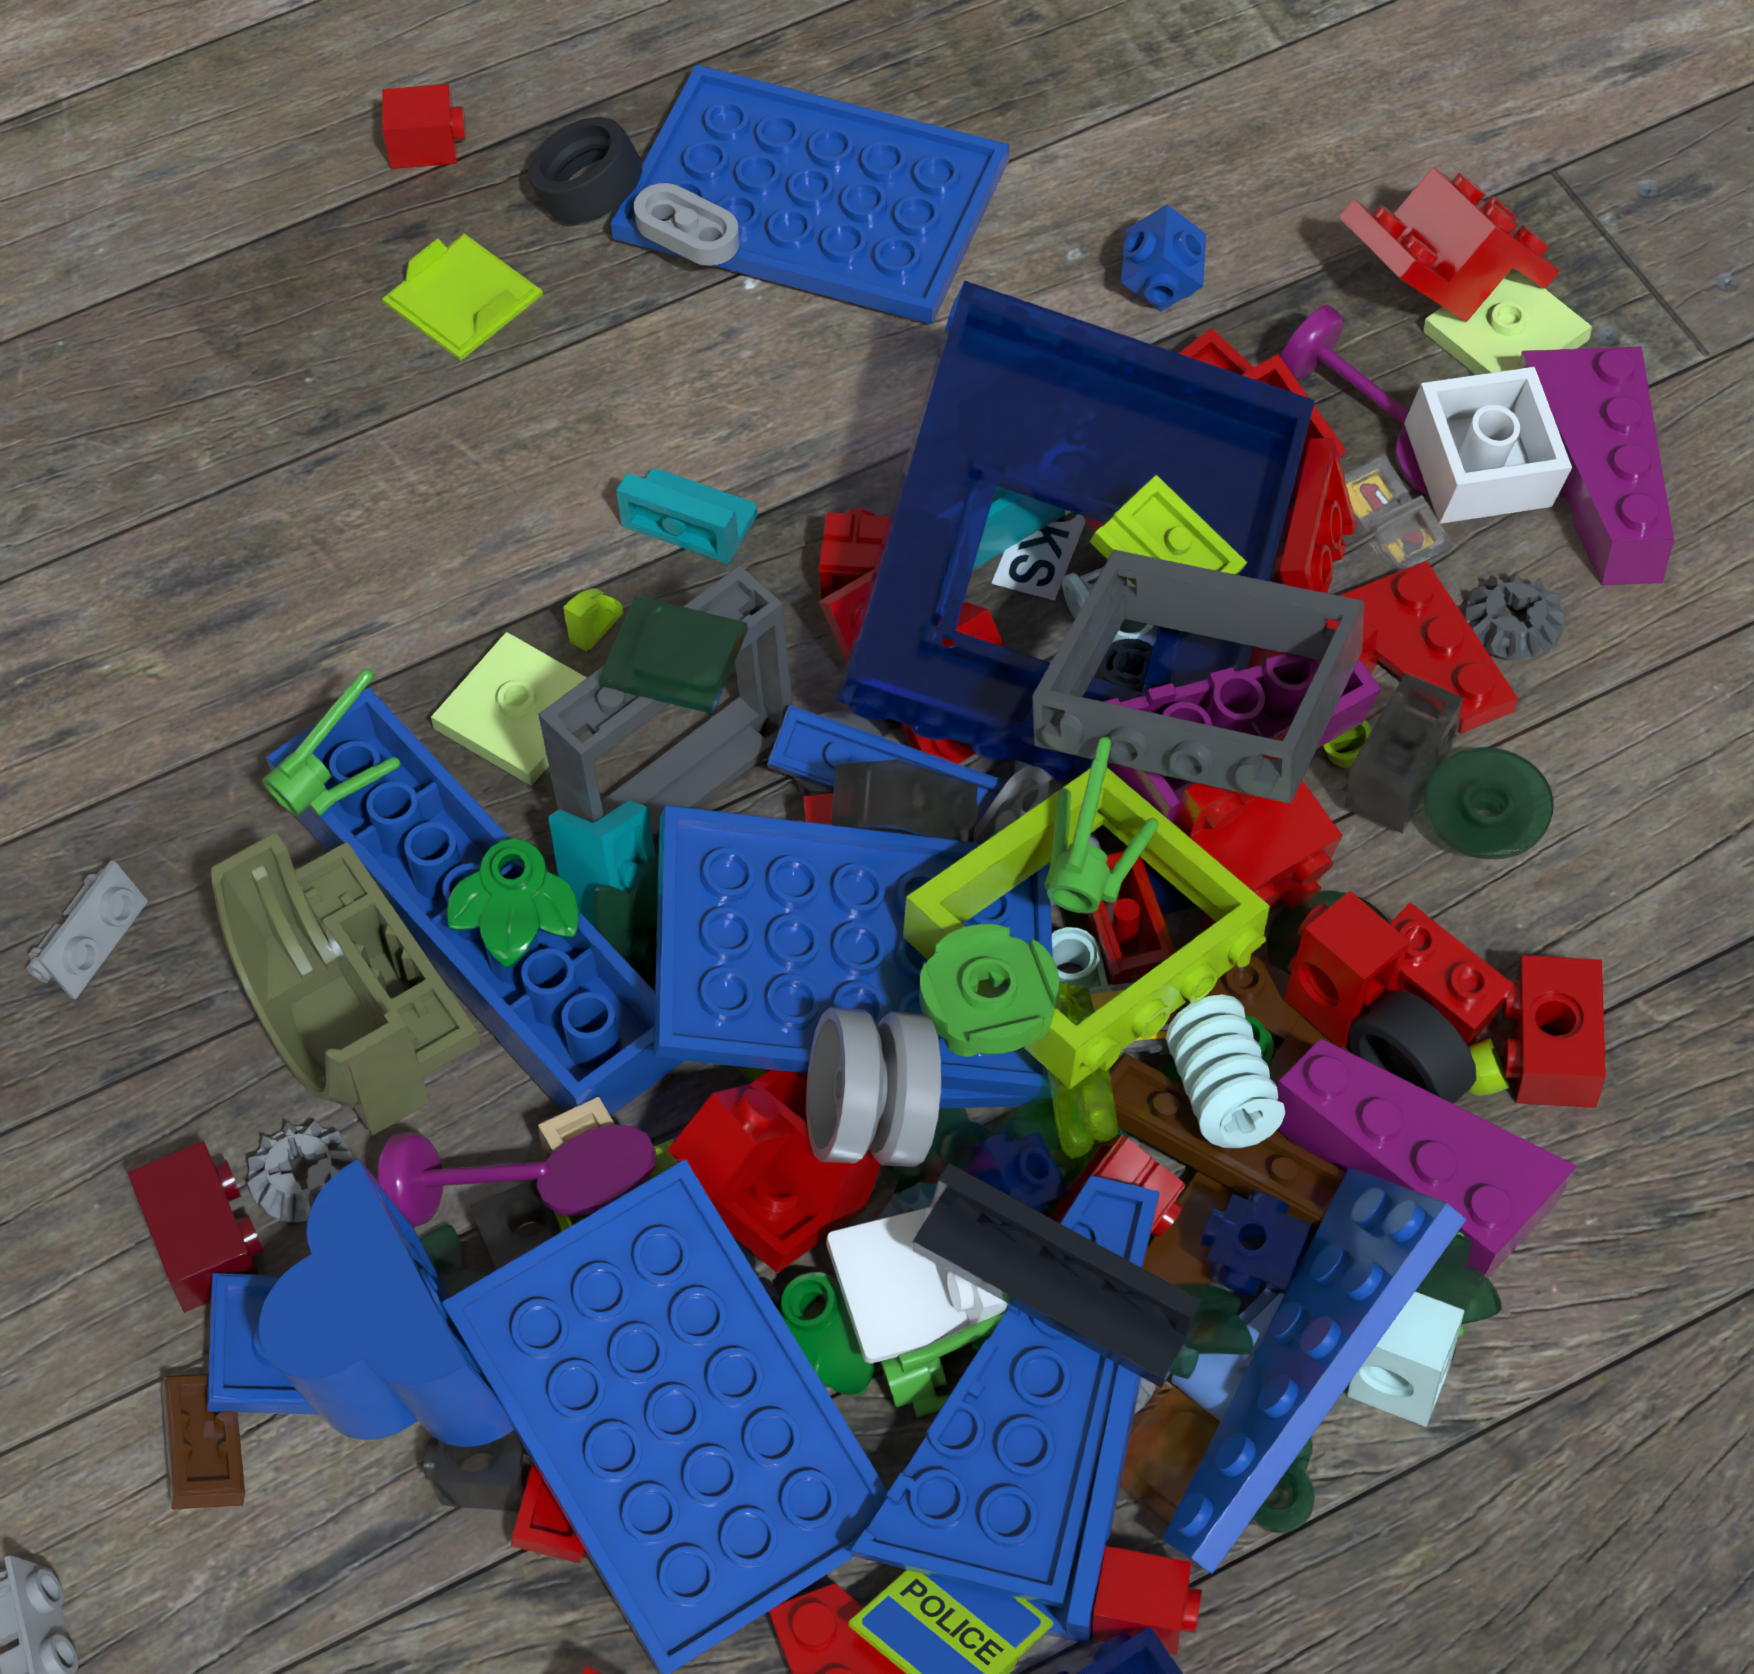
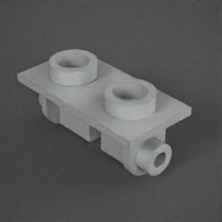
M112 860L105 869L101 868L96 875L88 874L84 879L85 885L63 913L67 918L63 925L55 923L37 948H32L28 954L31 962L26 967V970L29 974L44 983H48L51 977H53L67 995L74 1000L77 999L148 903V900L120 866Z
M11 1555L5 1557L7 1571L0 1572V1645H6L17 1638L20 1645L0 1655L1 1673L76 1674L78 1670V1657L68 1639L61 1608L64 1602L63 1590L54 1575L53 1569Z

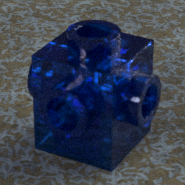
M1008 1131L990 1137L971 1149L976 1159L961 1169L1049 1218L1051 1217L1046 1208L1069 1194L1059 1173L1058 1166L1039 1131L1013 1141Z
M1251 1191L1247 1200L1232 1194L1226 1211L1217 1207L1213 1208L1200 1246L1210 1249L1207 1258L1209 1269L1219 1272L1216 1282L1220 1285L1251 1297L1256 1296L1258 1288L1264 1290L1267 1288L1272 1292H1282L1285 1295L1297 1272L1310 1238L1311 1224L1287 1215L1290 1206L1270 1195ZM1251 1237L1259 1238L1265 1243L1258 1250H1247L1241 1245L1244 1240Z

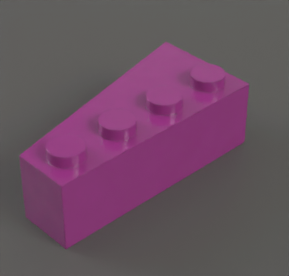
M1642 347L1521 351L1518 369L1535 367L1571 463L1572 469L1559 492L1560 498H1566L1573 512V525L1601 585L1663 583L1674 536Z
M1285 653L1267 658L1263 665L1235 672L1232 667L1210 673L1208 679L1176 688L1171 683L1149 689L1146 696L1119 702L1118 698L1103 702L1272 739L1290 728L1321 660ZM1359 659L1317 748L1363 723L1381 690ZM1107 762L1108 769L1171 822H1173L1185 789L1196 783Z
M1320 1039L1279 1080L1277 1085V1101L1284 1103L1285 1109L1282 1124L1277 1130L1297 1146L1345 1172L1348 1171L1349 1167L1444 1201L1467 1219L1459 1230L1464 1235V1242L1460 1245L1449 1244L1438 1260L1476 1291L1557 1204L1577 1168V1165L1323 1039Z

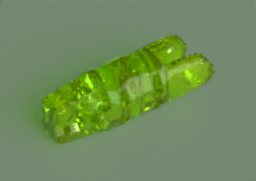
M1059 982L1056 1008L1077 1026L1095 1012L1089 989L1081 985ZM1099 1067L1071 1089L1066 1087L1048 1070L1056 1125L1059 1132L1058 1136L1062 1151L1066 1153V1156L1069 1155L1071 1159L1079 1158L1093 1149L1092 1145L1095 1144L1093 1140L1097 1139L1099 1143L1102 1141L1107 1142L1118 1134V1122L1116 1120L1117 1115L1109 1069L1105 1072Z

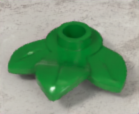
M506 839L494 844L485 853L480 865V871L466 877L456 885L449 898L447 908L449 928L451 930L464 931L480 927V933L486 948L506 968L514 966L522 958L535 940L539 929L558 937L574 938L579 926V909L576 896L570 884L564 879L547 872L545 860L541 852L533 844L522 839ZM517 860L525 865L524 872L520 877L506 879L501 875V869L508 861Z
M820 1272L806 1273L794 1278L786 1286L782 1294L779 1308L780 1315L824 1385L840 1394L848 1396L862 1395L871 1382L874 1363L869 1364L863 1359L839 1282L830 1275ZM817 1299L826 1301L825 1310L818 1317L806 1318V1309L812 1301Z

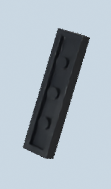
M948 1163L938 1180V1200L913 1240V1251L1160 1388L1164 1385L1196 1329L1202 1300Z

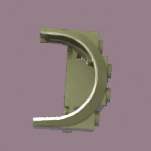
M277 832L211 867V880L217 913L227 949L243 988L269 1038L287 1066L308 1091L318 1098L348 1108L354 1107L372 1136L430 1103L423 1079L424 1076L481 1044L478 1030L348 842L294 870L288 849ZM319 924L321 925V927H322L323 930L325 931V933H326V935H327V938H328V941H327V939H326L324 933L322 932V930H321Z

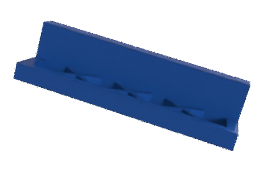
M1119 1364L1063 1609L1027 1600L1054 1621L1053 1627L1045 1635L1087 1644L1090 1641L1093 1612L1105 1547L1109 1546L1142 1377Z

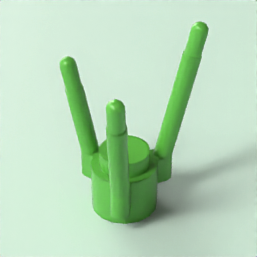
M364 669L298 748L262 779L270 794L292 815L298 817L310 807L320 817L335 802L399 768L400 760L396 757H391L327 790L324 784L331 778V774L323 763L312 754L373 679L374 674L372 670Z
M1102 737L1098 741L1073 843L1069 845L1068 850L1071 792L1069 789L1064 788L1058 793L1051 865L1044 887L1047 889V896L1053 903L1076 913L1086 914L1095 912L1099 908L1101 899L1110 903L1116 902L1122 881L1149 843L1150 838L1159 825L1155 818H1149L1138 834L1135 835L1111 872L1106 864L1107 855L1096 846L1088 844L1111 749V740L1108 737Z
M1005 1312L973 1324L922 1348L900 1354L895 1358L880 1361L895 1408L912 1403L917 1418L941 1410L951 1394L936 1395L934 1388L947 1384L939 1357L992 1334Z

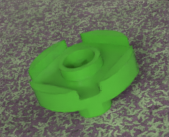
M997 924L971 925L944 936L935 945V954L927 961V964L924 962L920 973L919 1000L921 1010L925 1016L932 1019L937 1034L944 1038L948 1050L954 1054L970 1057L978 1053H1007L1043 1039L1050 1031L1053 1015L1058 1003L1059 974L1050 953L1033 938L1030 939L1029 945L1022 939L1011 937L1010 928ZM987 979L990 980L994 988L1006 987L1007 989L1000 993V996L994 998L982 997L976 994L978 991V981Z

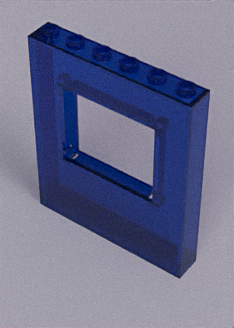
M964 280L948 317L835 701L850 705V709L855 714L867 719L883 720L889 718L910 725L916 734L928 739L944 740L950 738L971 745L974 752L985 758L993 760L1011 758L1033 767H1039L1057 780L1076 779L1091 768L1094 759L1037 747L1034 743L1033 694L1051 663L955 631L996 487L1107 523L1124 504L1157 475L1247 562L1238 575L1270 582L1315 400ZM1158 626L1141 693L1093 677L1083 698L1101 702L1118 698L1119 702L1146 696L1147 691L1152 688L1171 683L1176 688L1206 680L1210 673L1232 667L1235 672L1248 669L1253 646ZM943 637L955 641L951 647L941 645Z

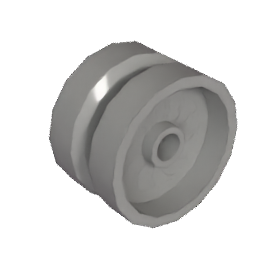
M828 1008L822 1013L815 1030L807 1076L806 1116L808 1136L814 1156L820 1162L855 1164L870 1149L874 1159L881 1165L916 1167L923 1163L932 1146L941 1096V1056L938 1034L932 1019L922 1013L891 1011L876 1026L872 1016L863 1009Z

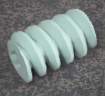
M1214 995L1204 997L1197 1003H1191L1178 1012L1169 1024L1166 1041L1169 1052L1174 1058L1176 1070L1182 1078L1185 1093L1189 1096L1192 1111L1198 1119L1201 1134L1210 1143L1223 1148L1248 1147L1270 1137L1282 1124L1285 1116L1284 1103L1277 1101L1278 1091L1276 1084L1270 1079L1269 1067L1261 1058L1259 1043L1253 1039L1252 1026L1245 1019L1242 1003L1232 996Z

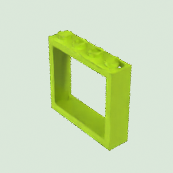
M1091 768L1062 788L1069 789L1071 792V814L1067 850L1069 845L1073 843ZM1108 768L1106 769L1091 833L1104 825L1128 846L1149 818H1155L1159 823L1158 828L1150 838L1140 857L1216 923L1077 1026L1057 1008L1055 1009L1049 1033L1043 1039L1034 1041L1024 1048L1069 1089L1099 1067L1106 1072L1116 1062L1124 1048L1139 1037L1145 1040L1154 1036L1165 1025L1172 1012L1187 1001L1197 1003L1213 989L1220 976L1235 965L1240 968L1248 965L1251 953L1266 942V937L1263 935L1270 906ZM1059 791L906 897L903 938L927 960L935 954V945L944 936L966 927L963 923L1051 862L1055 813ZM987 979L978 981V991L976 994L982 997L994 998L1000 996V993L1007 989L1006 987L994 988L990 980Z

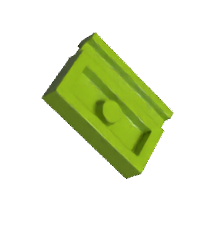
M1157 475L1124 504L1103 527L1101 526L1089 541L1108 560L1114 550L1235 575H1238L1247 564L1224 539ZM1127 577L1136 586V579Z

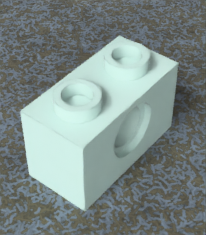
M1414 1292L1350 1381L1347 1397L1427 1427L1450 1369L1465 1310Z

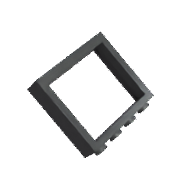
M1114 550L1033 694L1035 746L1094 759L1099 739L1108 737L1111 740L1108 763L1291 804L1362 653L1364 601ZM1127 577L1136 579V588L1127 586ZM1124 619L1321 660L1283 741L1083 698L1087 687ZM1328 619L1340 622L1337 630L1328 628ZM1263 755L1279 758V760L1275 761L1263 758Z
M738 565L540 712L538 716L558 810H564L594 823L625 802L632 800L649 808L653 841L655 842L659 839L660 816L665 805L698 809L771 753L788 706H793L783 603L741 565ZM735 656L739 697L601 801L594 761ZM768 720L777 730L765 739L760 733L766 729V721ZM589 730L593 735L582 743L578 737Z

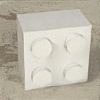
M1535 367L1421 383L1404 423L1439 524L1552 507L1572 469Z

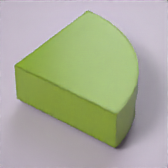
M596 588L587 589L573 597L563 607L569 642L585 652L591 650L622 616L623 607L621 603Z

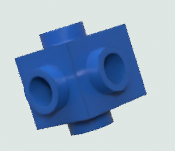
M1166 204L1125 229L1121 283L1128 287L1132 293L1140 296L1159 311L1168 308L1183 298L1193 295L1204 284L1206 233Z

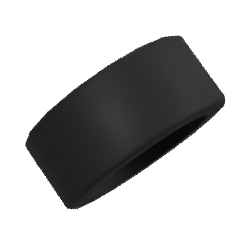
M592 117L564 126L547 138L534 153L528 167L529 181L547 211L556 220L572 224L591 221L609 213L623 203L637 187L642 174L641 158L626 132L615 120L604 117ZM601 160L597 166L586 174L569 180L583 167Z
M1403 990L1387 991L1355 1019L1348 1033L1349 1044L1354 1055L1452 1104L1469 1091L1477 1079L1476 1064L1465 1041L1455 1027L1435 1007L1417 995Z

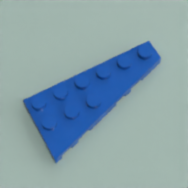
M1349 1167L1180 1504L1173 1514V1518L1162 1537L1165 1542L1183 1556L1213 1574L1465 1223L1466 1218L1444 1201Z
M1091 1175L1060 1224L1143 1268L1160 1191ZM1008 1304L1004 1316L989 1339L985 1340L945 1402L913 1458L888 1491L886 1500L867 1529H864L851 1549V1555L1063 1609L1107 1422L1118 1364Z

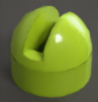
M1364 719L1360 725L1323 746L1331 762L1344 770H1355L1366 765L1373 756L1375 738L1369 723ZM1336 751H1348V752L1338 753V752H1336Z
M1488 1038L1470 1045L1468 1048L1476 1064L1477 1079L1467 1093L1475 1096H1487L1508 1089V1079L1504 1078L1503 1065L1491 1039Z

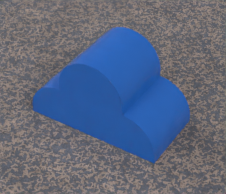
M360 1159L355 1160L340 1170L325 1184L311 1207L307 1222V1241L312 1254L286 1271L267 1295L261 1310L258 1328L259 1340L265 1356L333 1429L347 1437L360 1440L381 1439L394 1435L419 1421L433 1437L453 1446L474 1447L502 1438L513 1431L507 1413L498 1397L484 1381L466 1347L461 1342L442 1309V1302L451 1296L410 1220Z

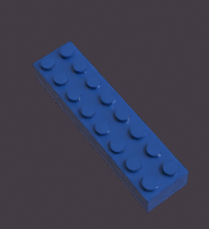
M370 688L361 692L357 700L312 753L331 774V778L324 785L328 790L391 757H396L400 760L399 768L335 802L320 817L308 807L297 818L328 852L345 842L349 843L440 977L563 1113L599 1097L609 1115L612 1116L685 1062L684 1060L654 1057L655 991L580 912L578 931L574 938L558 937L539 929L535 940L527 952L510 968L503 967L488 951L482 939L480 927L464 931H456L449 928L447 908L449 898L456 885L466 877L480 871V865L485 853L494 844L511 838ZM317 723L266 757L270 771L298 748ZM517 860L508 861L503 865L501 875L506 879H516L524 872L525 865Z

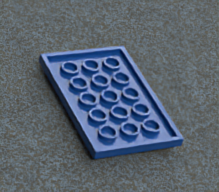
M696 64L642 164V174L637 187L621 203L611 222L612 237L619 241L683 257L644 237L637 229L634 213L635 198L643 189L658 183L674 184L728 210L735 216L738 222L740 245L737 253L730 260L713 266L933 324L1008 164L1009 144Z
M665 805L660 816L654 1057L808 1074L809 1058L815 1030L822 1013L828 1008L863 1009L872 1016L876 1026L891 1011L922 1013L919 1000L920 973L924 962L927 964L928 960L903 938L906 897L982 843ZM1049 863L963 924L966 927L977 924H997L1010 928L1011 937L1022 939L1029 945L1030 939L1033 938L1042 944L1053 958L1051 900L1047 896V889L1044 887L1049 872ZM938 1034L941 1056V1088L1050 1099L1057 1089V1077L1024 1047L1001 1054L978 1053L974 1056L963 1057L948 1050L944 1038Z
M686 1159L441 1304L446 1317L466 1347L484 1381L504 1407L513 1430L658 1674L672 1673L852 1559L854 1556L851 1555V1549L864 1529L868 1528L886 1500L888 1490Z

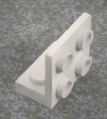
M938 1186L931 1206L928 1208L832 1231L827 1236L826 1245L864 1361L869 1364L895 1358L900 1354L922 1348L973 1324L1006 1312L1008 1303L913 1251V1240L938 1200Z

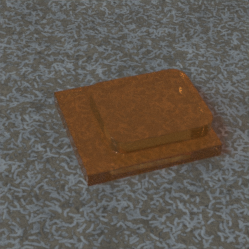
M1173 1387L1131 1433L1120 1487L1169 1525L1221 1421L1176 1387Z

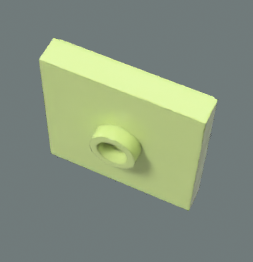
M1514 268L1510 270L1467 322L1441 307L1425 319L1424 333L1475 375L1518 369L1521 351L1577 349L1590 339L1592 326L1546 289Z
M506 632L431 716L433 728L532 786L549 767L538 714L587 677Z

